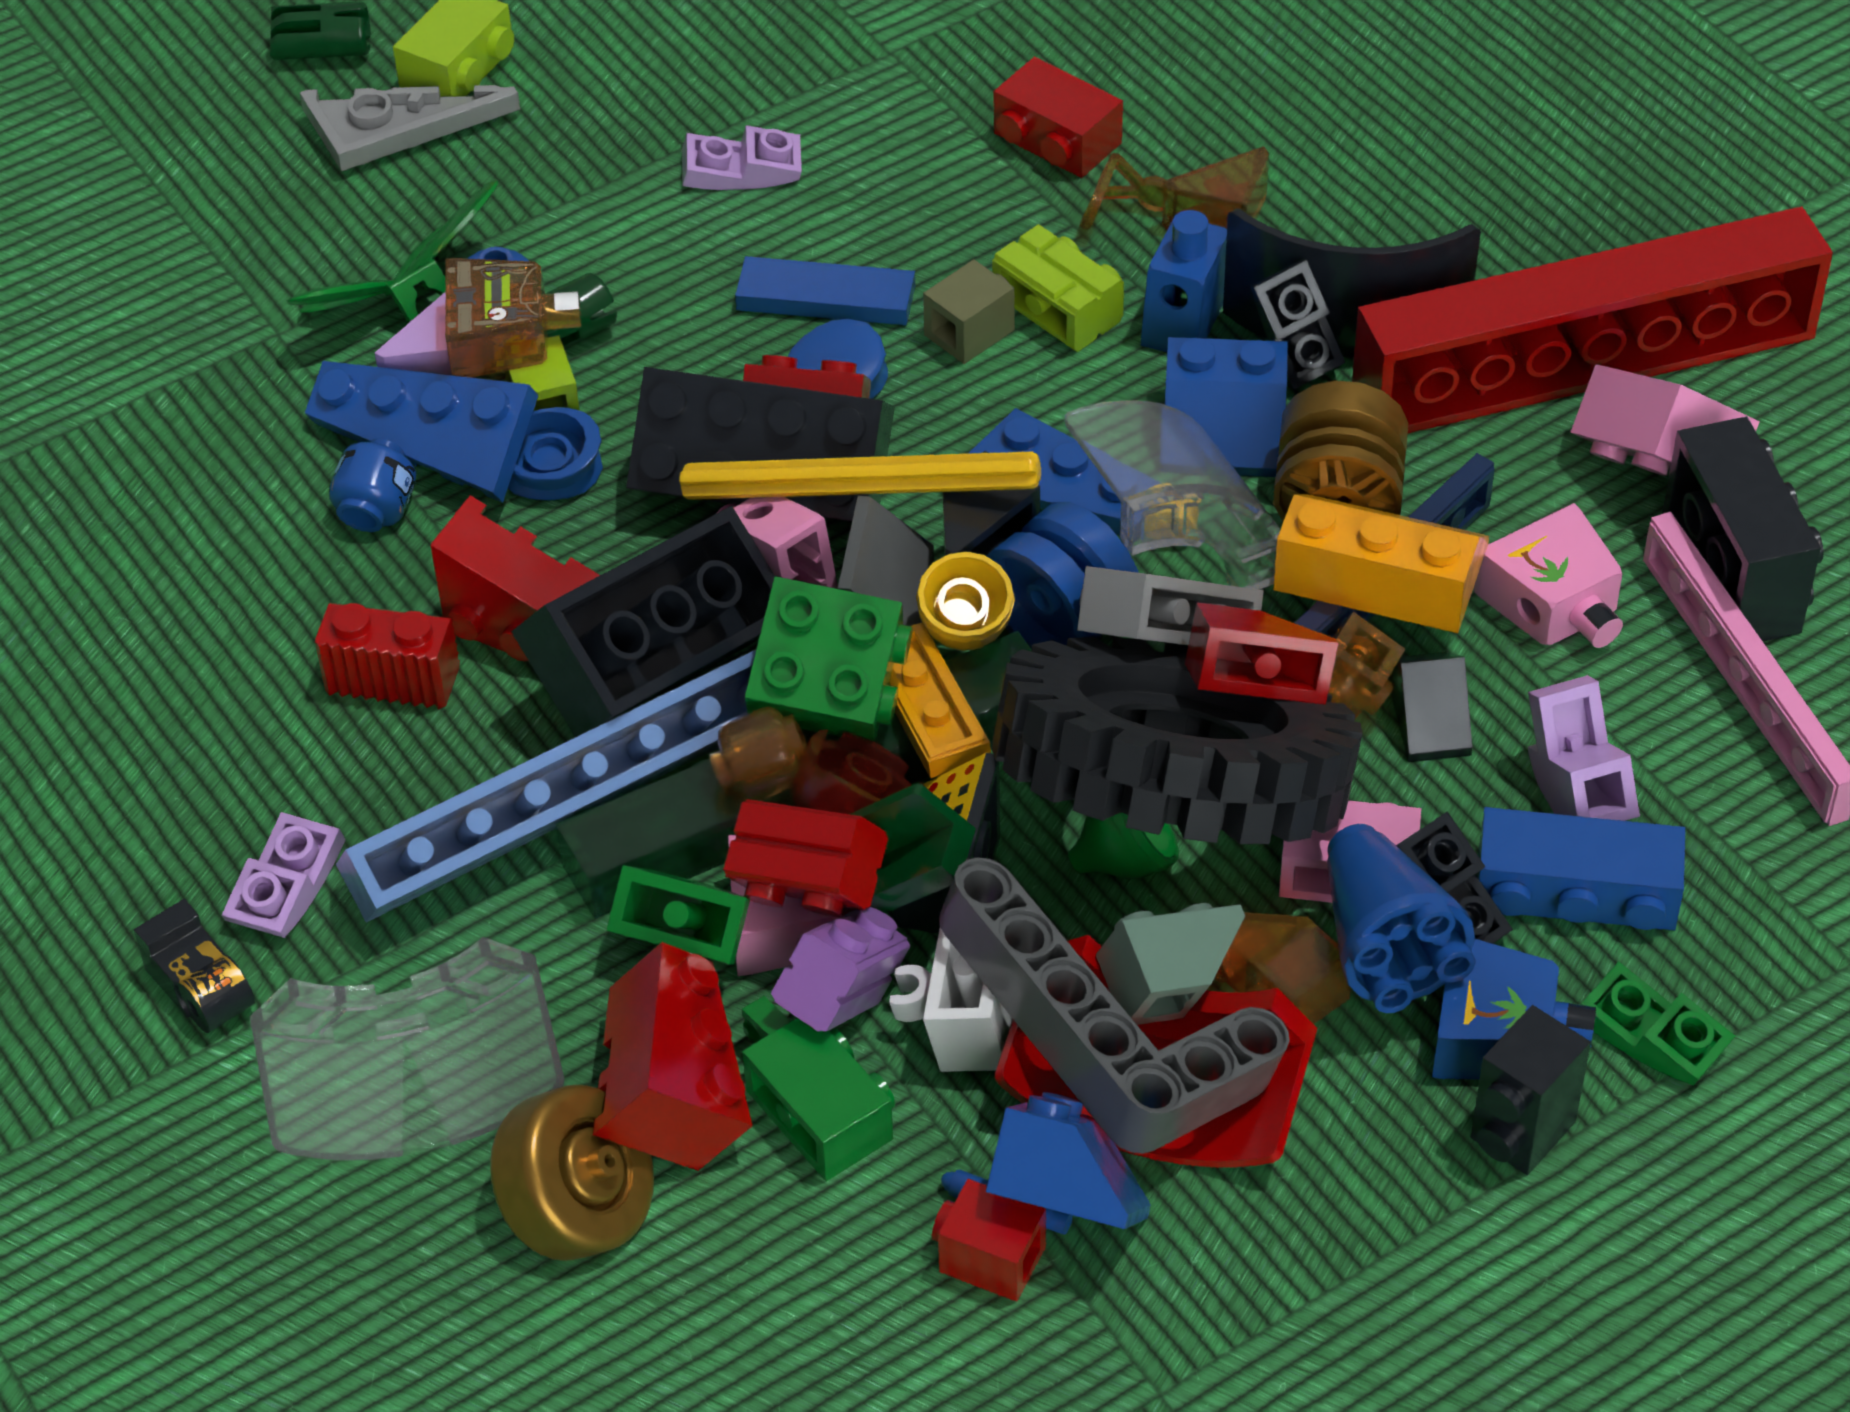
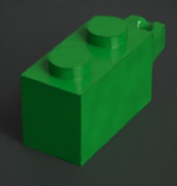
M765 996L742 1008V1016L745 1018L743 1030L753 1043V1045L742 1051L746 1091L826 1182L893 1140L892 1109L895 1107L894 1096L887 1083L879 1074L872 1072L868 1075L858 1064L850 1044L838 1029L832 1028L827 1032H818L799 1018L790 1021Z

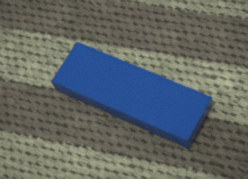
M745 256L735 294L736 310L907 325L916 286L915 271Z

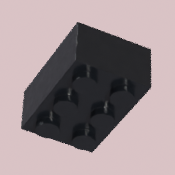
M1747 416L1677 430L1662 514L1671 511L1762 641L1802 633L1807 608L1812 605L1814 600L1813 582L1817 564L1823 560V543L1818 530L1814 526H1809L1799 509L1794 487L1791 483L1783 481L1775 467L1769 443L1767 440L1759 438Z

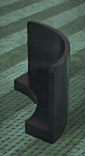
M1236 208L1228 213L1223 313L1239 325L1267 339L1251 286L1301 259H1305L1330 312L1325 317L1343 357H1354L1358 307L1475 281L1481 231L1473 224H1470L1439 238L1414 244L1377 248L1346 247L1319 243L1286 234L1267 226L1241 209Z

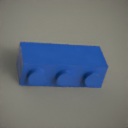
M1484 807L1478 857L1485 865V868L1477 873V878L1503 915L1558 918L1574 923L1597 922L1626 925L1642 930H1676L1684 891L1685 827Z

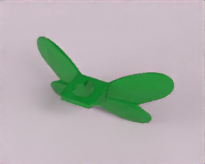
M493 180L485 184L443 226L428 235L412 251L394 280L362 281L318 288L289 298L286 301L287 304L306 305L299 309L301 313L319 312L385 293L386 296L391 294L405 319L410 323L419 315L415 307V300L418 294L413 286L421 282L426 290H432L440 296L451 287L434 259L483 208L496 190L499 181Z

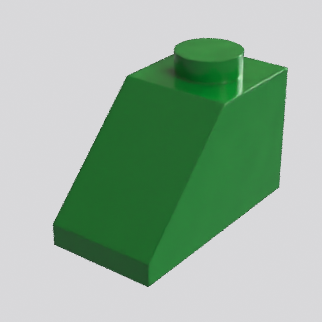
M623 865L606 931L657 945L664 942L692 954H698L727 964H734L751 898L656 870Z

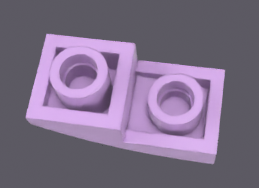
M746 125L741 142L717 136L686 133L682 147V186L712 190L766 188L798 181L802 173L800 135L777 129H764Z
M281 812L259 861L252 858L247 859L222 913L224 920L285 938L307 911L330 873L345 842L340 829Z

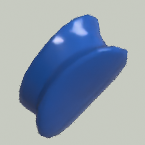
M841 319L822 324L803 336L788 355V357L798 359L797 368L820 370L822 360L844 361L857 364L856 373L864 374L871 380L869 399L877 396L888 378V367L884 361L886 353L882 339L864 321Z
M553 407L534 411L508 489L514 495L536 500L568 499L585 493L597 482L603 470L599 453L602 443L599 427L594 420L586 413L571 408Z

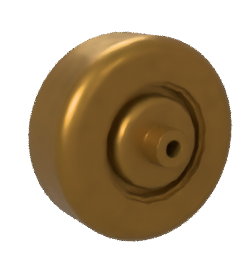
M567 1085L522 1101L506 1115L494 1138L490 1159V1173L493 1192L499 1210L510 1229L526 1246L551 1259L562 1261L575 1260L603 1253L623 1245L640 1229L651 1206L654 1188L651 1155L593 1135L594 1120L604 1112L606 1095L605 1091L595 1087Z

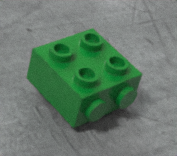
M775 576L745 694L748 718L875 744L879 725L885 724L890 726L895 713L899 688L889 685L894 663L905 665L911 644L913 627L903 625L902 602Z

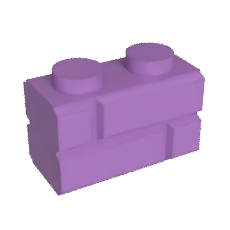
M868 907L866 910L855 909L845 914V916H840L802 935L789 959L792 965L784 968L771 995L775 999V1003L816 1031L827 1032L879 1004L892 981L890 974L894 973L895 969L901 965L911 945L907 941V937L896 931V922L887 914L872 907Z

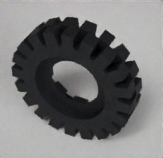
M1095 637L1068 638L1066 646L1050 640L1033 644L1031 651L1021 649L1012 655L1010 663L1006 664L992 741V752L996 761L1004 762L1002 770L1016 782H1032L1030 791L1053 803L1075 799L1073 811L1101 821L1118 813L1128 815L1126 828L1160 835L1165 823L1178 826L1183 839L1214 843L1218 841L1220 830H1223L1239 844H1269L1271 834L1287 842L1311 838L1312 830L1324 834L1336 827L1339 819L1344 818L1363 732L1361 723L1354 722L1355 714L1344 703H1331L1332 695L1329 693L1326 705L1199 690L1185 665L1188 646L1165 642L1164 651L1158 652L1154 651L1145 640L1113 637L1112 647Z

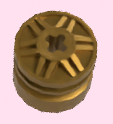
M1331 381L1312 385L1295 395L1282 414L1273 501L1281 520L1284 522L1294 494H1309L1401 515L1408 421L1401 406L1384 391L1360 382Z

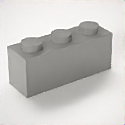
M1086 566L1083 589L1080 595V613L1077 630L1188 645L1196 603L1261 611L1264 591Z

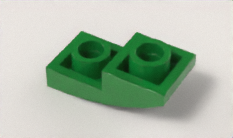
M1619 961L1580 1004L1596 1007L1593 1032L1654 1070L1693 1086L1736 1037L1682 992L1670 1003Z

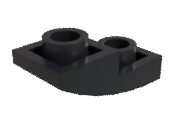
M1301 259L1251 286L1257 311L1268 341L1288 342V387L1295 390L1346 363L1325 317L1330 312L1307 260Z
M1448 811L1396 845L1468 913L1473 923L1475 939L1493 944L1513 930L1475 875L1484 869L1485 865Z

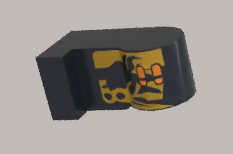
M185 898L133 929L145 970L187 1018L191 1017L207 1034L255 1004L252 989L242 971L228 955L223 953L201 926L199 915Z

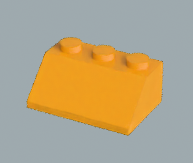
M1294 494L1277 537L1273 590L1459 633L1488 547L1489 536L1309 494Z

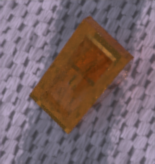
M1263 146L1163 181L1162 224L1168 230L1174 216L1185 210L1199 211L1207 217L1209 224L1225 227L1226 229L1228 213L1236 208L1257 219L1267 196L1269 152Z

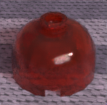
M819 730L810 738L793 773V805L796 807L851 814L912 786L904 778L909 766L883 746L860 735L844 731L839 741L825 740L828 730Z

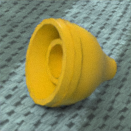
M971 552L948 554L933 562L922 575L916 595L919 616L932 638L948 648L962 651L980 649L995 641L1010 621L1015 601L1011 580L1001 565L985 555Z

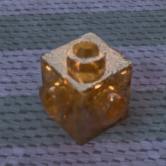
M1353 612L1333 635V638L1338 641V648L1328 693L1332 695L1331 703H1344L1355 714L1356 719L1363 710L1370 715H1374L1387 699L1395 685L1388 680V677L1405 651V648Z

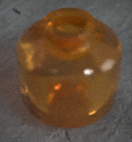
M764 707L722 725L718 731L720 750L709 755L713 770L722 789L726 791L735 787L745 801L746 799L762 801L800 785L805 776L804 765L812 763L809 747L795 716L790 714L784 717L780 711L773 707Z

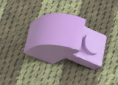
M1587 675L1528 692L1536 744L1528 746L1529 757L1538 786L1554 814L1621 821L1640 817L1631 756L1608 743L1599 681Z

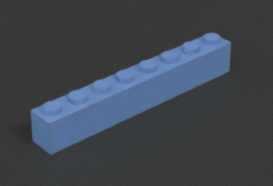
M756 650L346 849L336 863V866L364 920L368 922L770 723L748 718L745 694Z

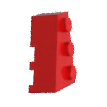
M470 495L430 544L443 617L453 618L454 634L460 638L476 640L504 651L516 660L529 661L511 631L547 603L600 575L570 557L565 565L561 564L532 546L536 542L537 536L520 526L515 534L482 515L487 505Z
M661 942L610 987L603 1045L610 1049L609 1067L599 1076L598 1089L605 1091L606 1095L604 1112L594 1120V1136L699 1171L753 1126L745 1096V1085L741 1079L732 1043V1032L727 1022L718 985L719 979L713 961L701 955L692 954Z

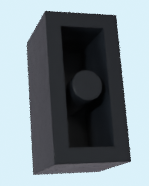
M1532 1004L1482 1059L1470 1138L1479 1143L1483 1151L1491 1158L1499 1162H1508L1528 1176L1576 1123L1591 1041Z

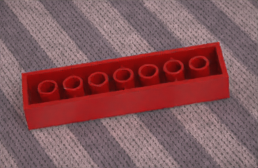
M1803 206L1360 306L1358 307L1352 382L1364 383L1388 394L1401 406L1408 421V433L1584 393L1596 364L1652 377L1815 339L1833 251Z

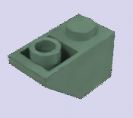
M1199 903L1189 906L1178 913L1155 916L1150 911H1139L1125 916L1115 924V930L1096 953V957L1110 993L1136 1025L1185 1017L1211 985L1245 918L1241 904L1212 908L1211 904Z

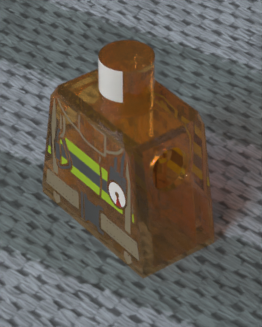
M462 258L446 259L445 338L452 376L472 378L542 364L548 359L547 330L582 327L579 292L545 294L542 268L536 262Z

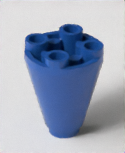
M1354 824L1336 833L1328 845L1327 867L1340 961L1347 984L1361 998L1373 1001L1378 1011L1395 1013L1406 1008L1412 1000L1431 994L1444 985L1445 982H1457L1467 977L1474 969L1476 963L1472 953L1475 935L1472 920L1462 906L1383 833L1377 832L1372 826Z

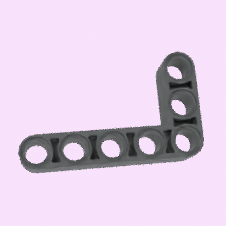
M986 858L969 859L959 865L939 915V924L944 935L1073 1094L1083 1103V1106L1108 1137L1120 1148L1132 1153L1143 1154L1154 1151L1254 1099L1266 1090L1290 1041L1288 1029L1283 1021L1274 1013L1263 1008L1249 1007L1241 1009L1158 1051L1003 865Z

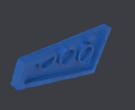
M323 361L305 414L315 424L357 442H370L377 438L389 440L403 450L404 456L410 460L412 465L417 466L419 464L436 471L447 480L461 486L466 484L481 490L487 497L503 503L538 394L529 384Z

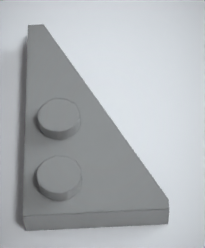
M478 85L474 86V96L440 97L439 87H400L385 91L361 88L355 89L354 96L351 99L319 100L317 90L299 92L303 111L341 171L367 164L381 157L407 148L416 147L433 139L520 110L519 96L514 86Z

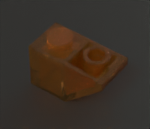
M1244 912L1245 918L1214 977L1218 982H1226L1236 992H1253L1278 988L1313 1024L1350 999L1351 987L1343 976L1338 944L1312 920L1304 916Z

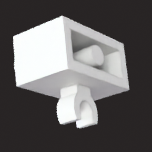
M940 927L932 973L918 965H904L895 969L894 975L900 992L913 993L908 995H891L889 1000L895 1019L902 1022H914L923 1019L940 1072L994 1071L997 1069L1013 1018L956 950Z

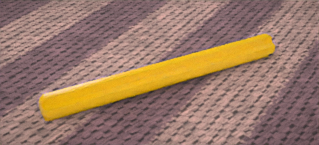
M1032 451L687 463L684 465L682 472H680L679 482L683 497L689 500L1024 490L1038 487L1041 480V463L1039 455Z

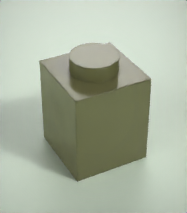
M973 259L923 293L924 335L963 364L967 363L1015 330L1014 287L1003 276L994 274Z

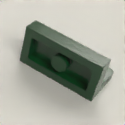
M922 784L909 786L849 814L862 816L886 831L888 837L881 868L876 870L878 880L870 907L883 913H888L951 885L959 865L967 860L976 828Z

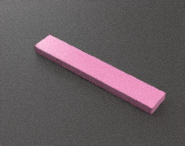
M1671 511L1651 517L1643 557L1644 563L1824 823L1832 826L1849 820V763Z

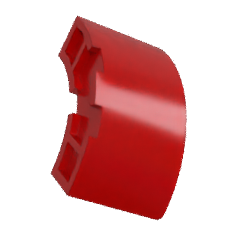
M1089 935L1068 940V943L1110 992L1096 957V953L1102 946ZM1278 988L1253 992L1206 990L1184 1018L1137 1025L1159 1051L1238 1010L1254 1007L1263 1008L1280 1018L1288 1029L1290 1041L1266 1090L1254 1099L1151 1152L1144 1154L1132 1153L1120 1148L1117 1144L1115 1145L1118 1150L1163 1162L1201 1167H1246L1278 1161L1285 1148L1318 1028ZM1013 1020L995 1072L997 1083L1021 1103L1028 1102L1030 1095L1042 1097L1043 1092L1078 1100ZM1083 1106L1081 1114L1091 1116V1114Z

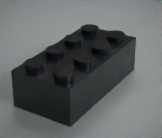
M644 367L626 488L646 493L684 498L679 476L684 465L687 463L888 456L895 406L883 400ZM882 494L797 496L786 498L820 514L825 519L852 523L858 496L871 497L880 504ZM749 498L699 500L721 504L732 503L739 505Z
M730 506L547 603L511 632L575 737H578L659 697L758 641L775 575L733 506Z

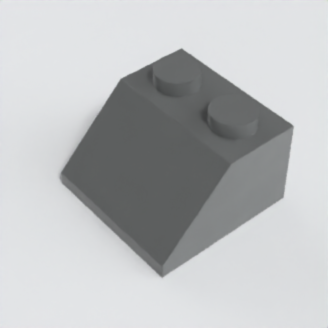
M858 496L838 589L902 602L903 625L912 626L922 623L916 595L922 575L934 562V545L873 498Z

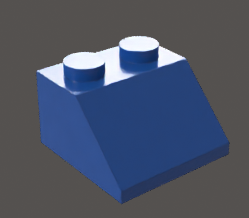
M1168 337L1162 473L1276 477L1282 414L1286 408L1288 342Z
M1043 1092L1042 1097L1030 1095L1028 1102L1006 1107L986 1192L1126 1229L1148 1218L1151 1207L1149 1200L1115 1143L1092 1116L1081 1114L1083 1109L1082 1102L1074 1098Z

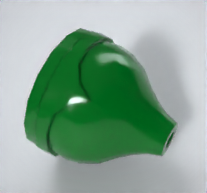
M1118 813L1104 821L1086 815L1081 834L1075 845L1068 852V857L1071 865L1079 874L1104 873L1123 879H1141L1154 873H1161L1177 862L1179 859V849L1171 825L1167 823L1164 824L1160 835L1126 828L1128 815Z

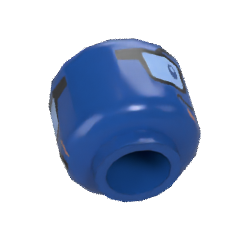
M377 438L370 442H359L350 445L342 453L329 485V499L336 509L337 516L350 527L365 532L379 531L382 527L395 525L403 517L415 487V468L410 460L404 456L403 450L389 440Z

